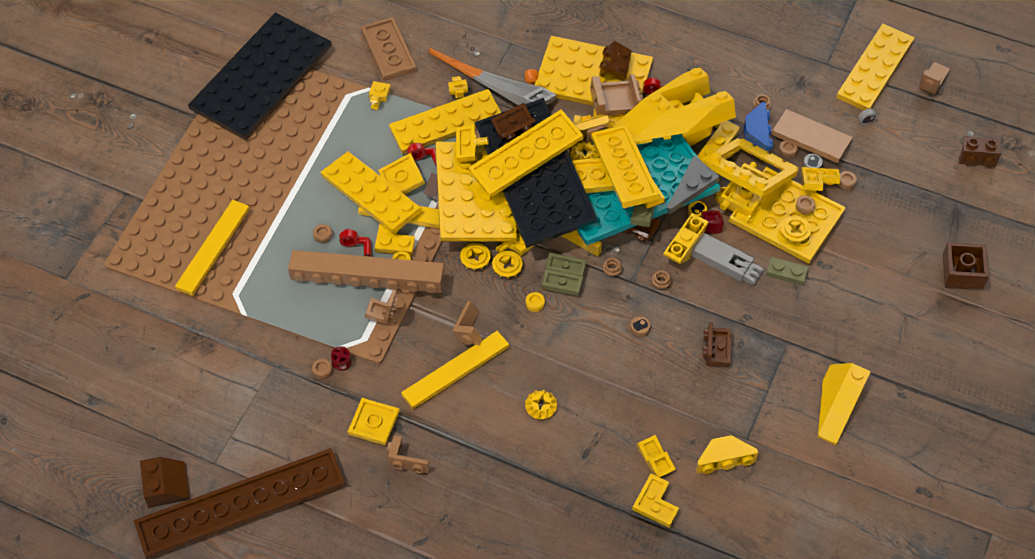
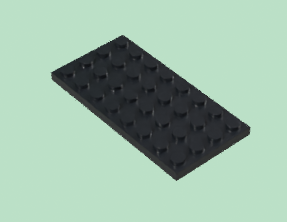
M275 12L188 104V107L195 113L247 140L329 50L332 42Z
M544 98L525 104L532 119L534 118L536 121L532 124L533 127L551 116ZM502 113L475 122L480 138L488 137L489 145H483L487 156L524 133L520 130L516 132L517 136L512 139L506 140L504 138L500 140L491 119ZM567 149L502 190L526 248L598 223Z

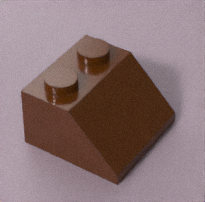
M165 457L140 461L143 494L148 508L190 500L184 461Z

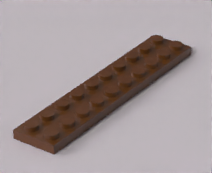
M329 448L134 520V524L145 558L150 559L345 486V482L333 451Z

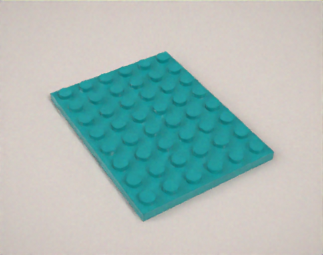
M681 134L671 135V139L666 140L662 137L654 138L652 142L636 145L653 181L663 194L665 200L664 203L656 205L653 218L668 213L667 206L694 156L698 158ZM716 183L685 205L719 192L720 185ZM614 190L586 193L598 223L576 231L586 246L627 230L636 226L631 224V217L635 206L622 208Z

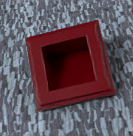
M701 211V218L708 221L704 233H722L724 222L720 211Z

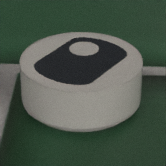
M866 109L858 116L861 125H869L877 118L874 109Z
M808 154L804 158L803 166L821 168L823 161L817 154Z

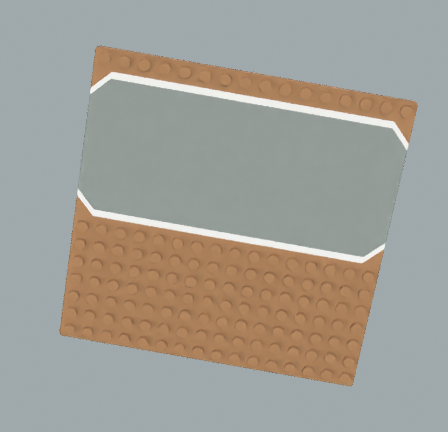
M310 69L247 140L197 114L104 262V266L109 270L333 349L339 346L346 347L350 351V355L380 364L417 291L395 290V298H398L393 319L389 318L386 325L364 317L370 299L373 298L388 303L392 293L391 289L291 280L288 271L292 250L364 256L363 244L357 243L355 246L345 247L339 243V234L345 229H352L358 233V236L370 238L371 257L392 259L394 254L375 252L379 222L373 217L359 215V206L326 181L320 172L349 151L380 175L379 169L407 155H402L389 129V124L433 108L389 94L387 101H381L379 109L373 110L371 109L372 103H370L369 99L371 88ZM476 129V137L480 138L478 131ZM456 136L440 142H456ZM435 144L429 145L424 148H435ZM425 155L422 159L415 161L425 184L410 191L405 196L418 206L438 209V199L424 194L431 173L437 175L436 166L431 155ZM232 199L248 205L250 210L195 294L190 296L176 290L175 285ZM407 223L398 230V235L415 236L413 256H410L411 260L433 261L442 243L440 241V229ZM321 224L328 225L332 230V239L323 244L316 242L313 236L314 228Z

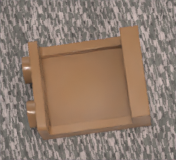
M630 74L628 81L601 83L599 76H594L591 79L590 91L596 115L627 114L643 100L642 94H639V81L635 79L634 74Z

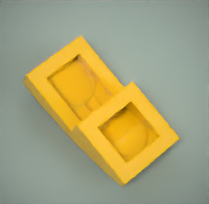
M656 435L636 444L655 476L662 477L676 470L667 451H663Z

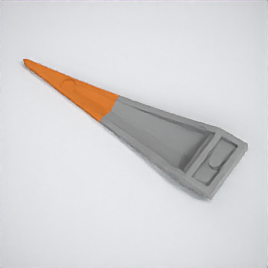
M429 48L428 52L517 105L527 104L542 98L545 99L547 105L555 101L556 94L542 86L515 81L480 70Z

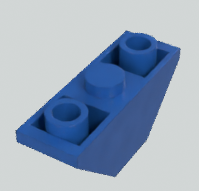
M762 102L745 117L743 127L744 139L753 143L754 146L757 145L769 152L773 148V140L769 139L771 124H768L767 121L770 118V112L766 110V102Z

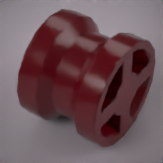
M343 346L332 350L330 356L333 367L338 371L347 370L352 362L350 351Z

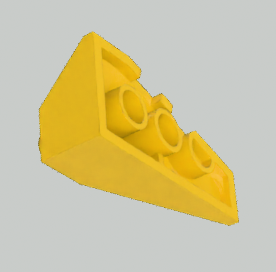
M853 363L830 365L822 381L818 438L834 445L837 444L868 381L871 371Z

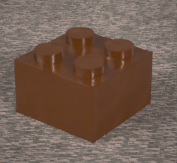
M947 242L943 252L945 287L984 289L989 277L986 244Z

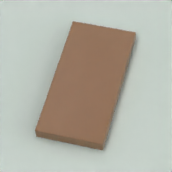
M394 17L361 26V32L383 81L417 71L415 62Z
M788 109L785 110L771 134L836 163H839L853 138Z

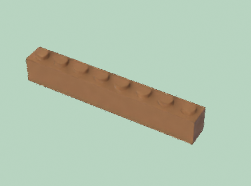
M292 250L288 267L290 279L299 282L313 281L315 283L347 284L355 287L369 286L371 288L381 287L391 290L403 289L411 292L426 291L428 293H442L445 276L444 263Z

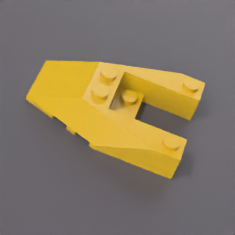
M700 67L694 68L644 98L613 127L627 125L636 145L652 142L654 138L671 139V135L682 134V136H688L736 118L735 102L730 94L723 91L684 106L683 103L694 100L695 93H699L701 96L710 94L708 74Z

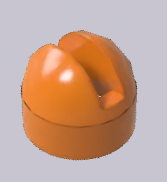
M534 69L526 70L524 72L525 81L528 84H535L539 72Z

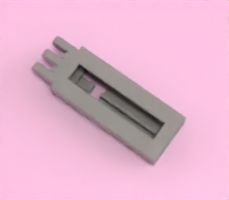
M703 233L692 249V257L739 281L743 280L751 285L756 283V280L764 271L762 267L753 263V257Z

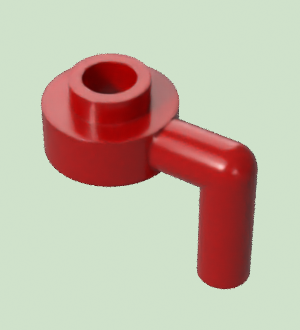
M656 78L646 79L643 83V91L648 95L663 87Z
M413 143L407 148V154L411 153L415 161L422 159L425 155H431L436 166L435 148H424V145L421 143Z
M345 229L340 232L339 243L342 246L352 247L357 245V243L363 244L364 256L371 257L370 238L358 236V233L352 229Z

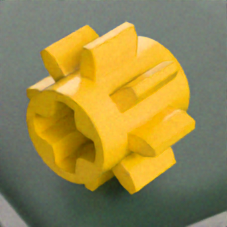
M457 76L452 77V82H448L450 96L455 95V98L458 99L464 98V93H468L466 79L461 80V77Z

